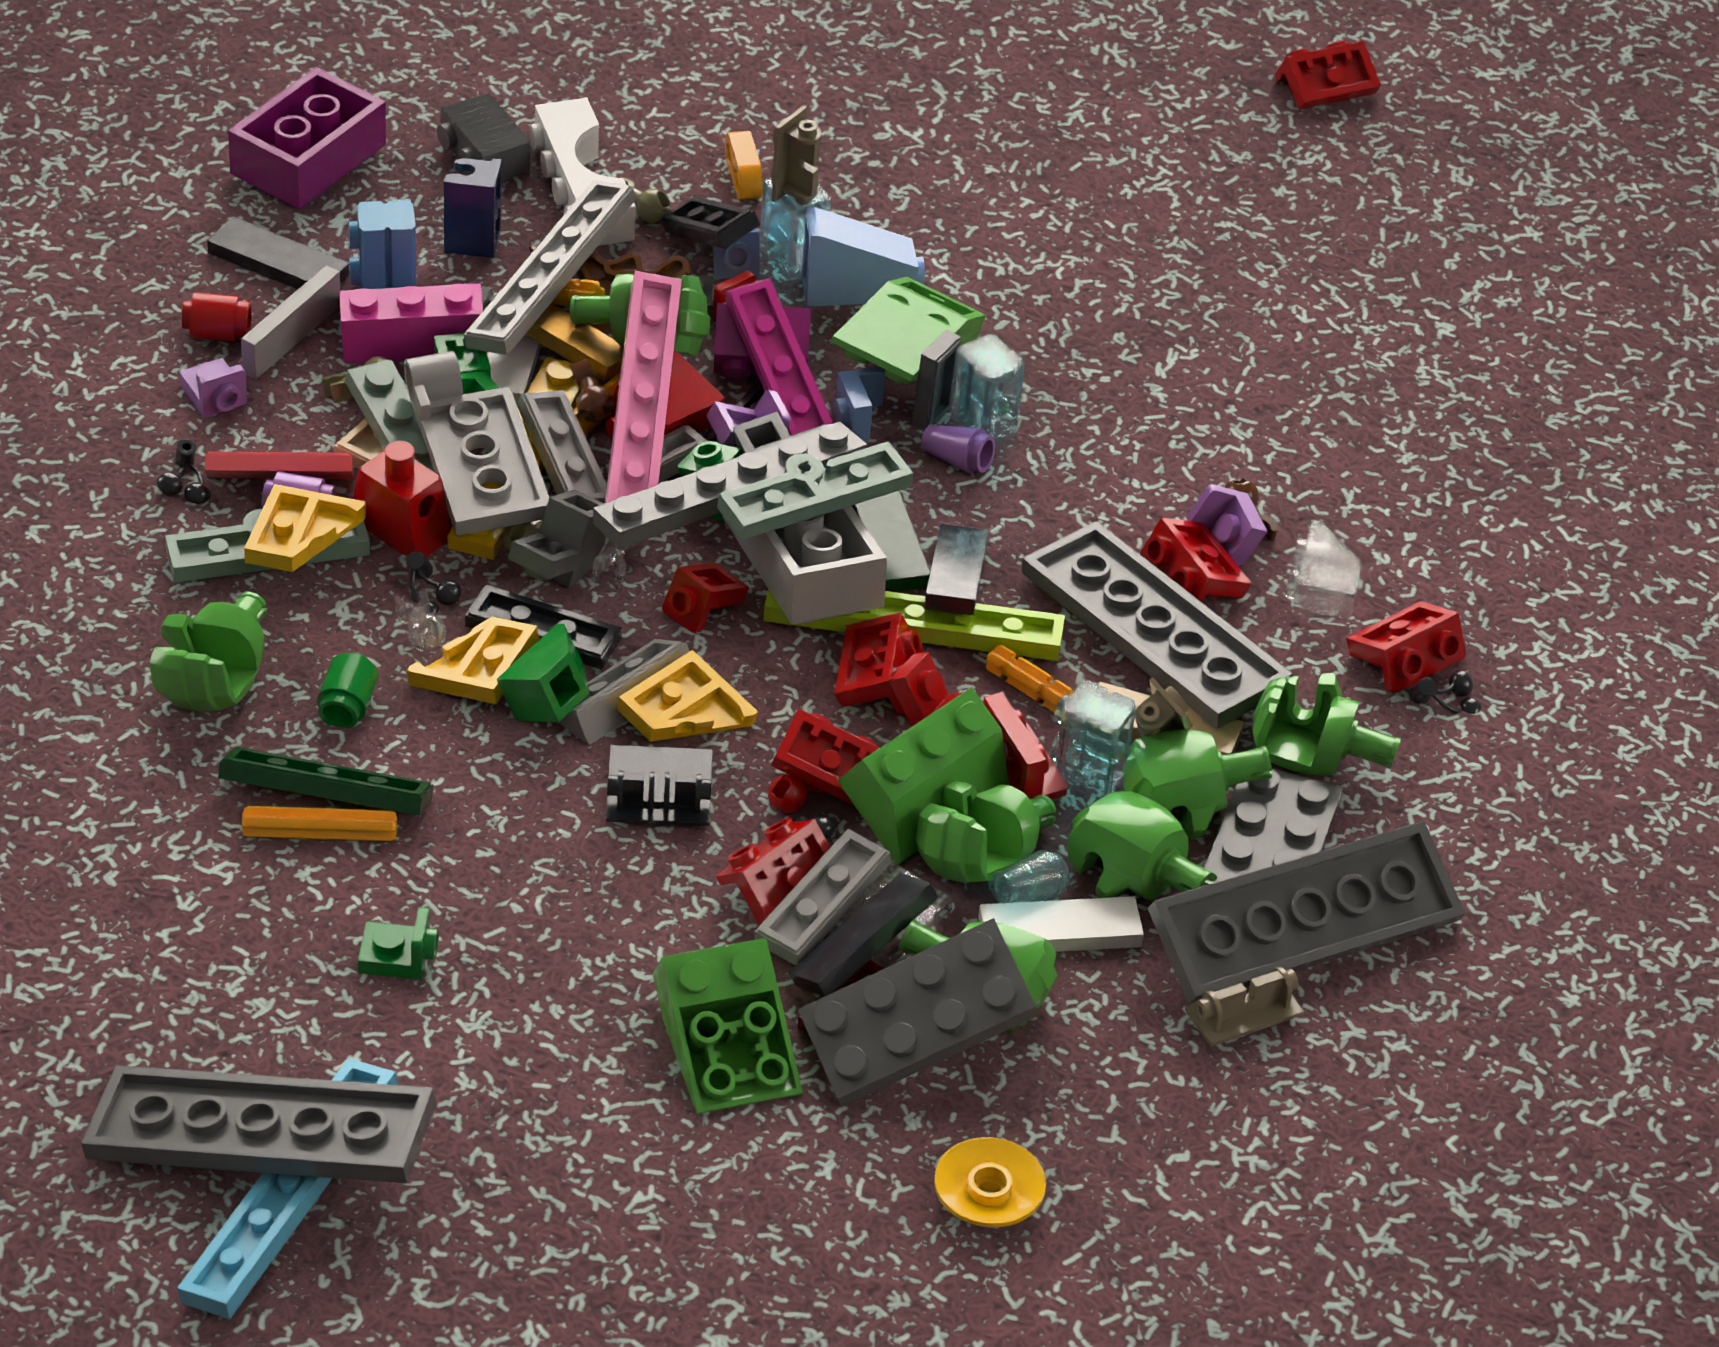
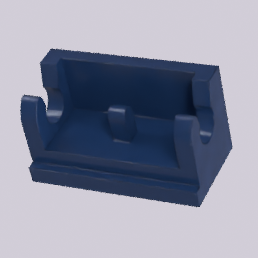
M463 158L455 160L454 169L456 171H468L473 174L467 176L446 174L444 252L494 258L501 233L502 159L493 158L492 161Z

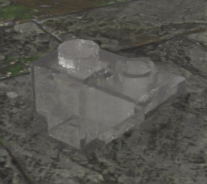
M1311 520L1307 539L1300 537L1297 539L1293 566L1300 567V571L1290 569L1285 598L1294 599L1291 618L1349 629L1362 562L1321 521Z

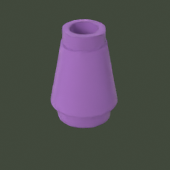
M930 424L923 433L921 447L924 452L930 453L968 474H973L974 471L983 473L988 470L995 455L996 443L994 437L987 435L983 428L936 426Z

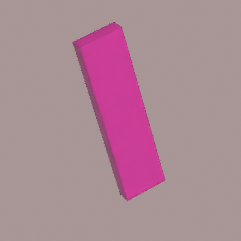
M764 279L726 291V303L764 391H776L791 417L787 428L790 436L824 424H833L771 279Z

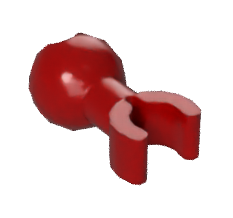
M783 774L777 776L770 783L767 795L771 806L781 809L784 814H791L802 809L807 801L809 792L822 793L824 791L801 781L795 776Z

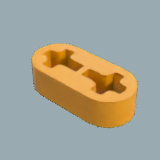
M727 132L725 137L726 161L738 200L762 198V169L751 132Z

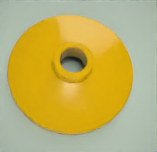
M980 1137L958 1143L941 1157L935 1171V1190L943 1206L957 1218L981 1227L996 1228L1017 1224L1030 1217L1039 1208L1045 1195L1046 1177L1039 1161L1024 1147L1005 1139Z

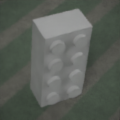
M852 506L743 540L739 538L723 516L725 523L791 625L812 623L818 619L884 607L887 557Z

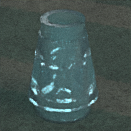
M1038 850L1001 872L994 874L991 879V891L995 899L1002 904L1009 902L1053 901L1060 896L1061 892L1067 889L1070 881L1069 869L1065 860L1059 854Z

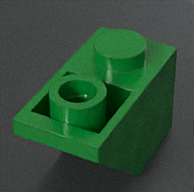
M556 624L496 679L515 719L521 722H560L589 695L584 664L565 624Z

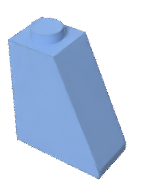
M805 207L801 280L806 306L866 304L888 281L903 277H909L924 284L923 257H916L911 238L817 207Z

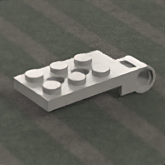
M454 351L405 359L404 369L409 397L434 471L443 481L446 507L456 536L543 520L549 495L510 386L463 395L460 368ZM476 448H485L490 453L474 455L470 451ZM488 482H497L502 487L486 489L481 485Z

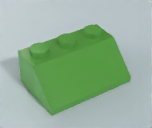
M971 687L861 760L837 781L884 848L891 852L893 861L896 864H900L918 851L915 839L919 815L930 803L944 806L942 801L943 791L951 782L956 780L974 786L977 794L998 785H1009L1002 729Z

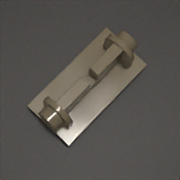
M804 105L789 117L782 119L773 132L774 160L771 169V201L773 202L788 194L794 197L798 204L807 205L818 195L819 169L814 167V165L819 162L822 132L817 127L815 121L806 120L807 107Z
M1152 677L1149 680L1152 695L1144 700L1135 711V720L1141 733L1140 737L1171 730H1190L1193 724L1185 714L1189 707L1184 699L1172 686L1164 690Z
M1282 967L1274 968L1269 974L1251 979L1250 985L1246 987L1239 983L1216 992L1211 990L1204 992L1202 999L1185 1007L1186 1013L1210 1047L1304 1015L1303 1009L1292 996V990L1299 987L1298 977L1293 969L1285 970Z

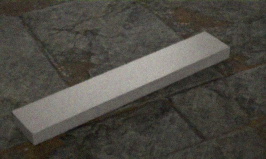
M593 180L463 334L466 348L508 355L635 202L634 187Z

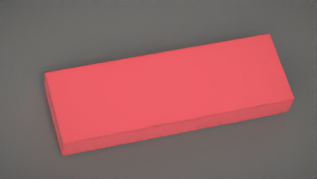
M210 451L205 453V472L207 478L274 479L279 471L321 479H353L354 463L350 453Z

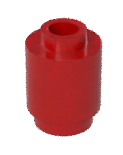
M194 292L192 300L184 301L182 329H189L191 339L236 343L238 338H242L251 330L252 303L251 301H241L240 296Z

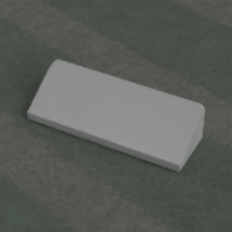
M662 639L652 640L587 682L589 695L558 723L589 745L627 721L616 710L619 696L690 652L687 643Z

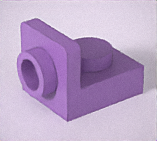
M220 358L179 371L181 387L203 417L223 411H230L235 407L247 404L246 371L241 365L229 367L225 360Z
M1213 484L1205 489L1186 516L1188 521L1204 523L1238 566L1244 565L1267 533L1248 493Z

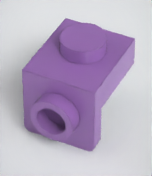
M772 390L765 391L755 409L715 401L706 415L720 444L735 447L732 429L734 426L778 412L786 429L791 421V417L778 393Z

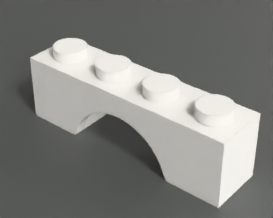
M587 98L535 105V124L529 125L530 144L533 151L540 150L543 175L545 178H552L554 201L556 205L564 206V214L593 180L626 185L623 178L603 176L584 167L587 163L598 158L599 123ZM634 203L598 246L635 240L636 206Z

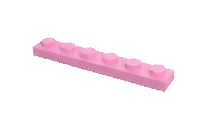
M635 270L631 284L605 504L619 497L628 496L658 485L682 279Z

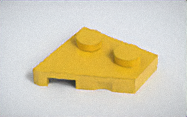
M274 484L244 547L245 563L294 572L362 523L366 517V502Z
M490 617L475 626L469 634L457 637L442 646L443 657L426 667L419 662L410 665L407 669L409 685L497 704L503 692L496 679L539 641L537 626Z
M693 650L619 696L616 710L650 742L748 727L756 722L758 711Z

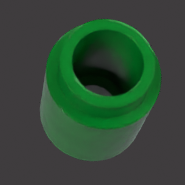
M342 653L332 658L317 696L318 714L326 724L349 729L354 727L357 721L364 718L379 678L377 668L367 657L358 653Z

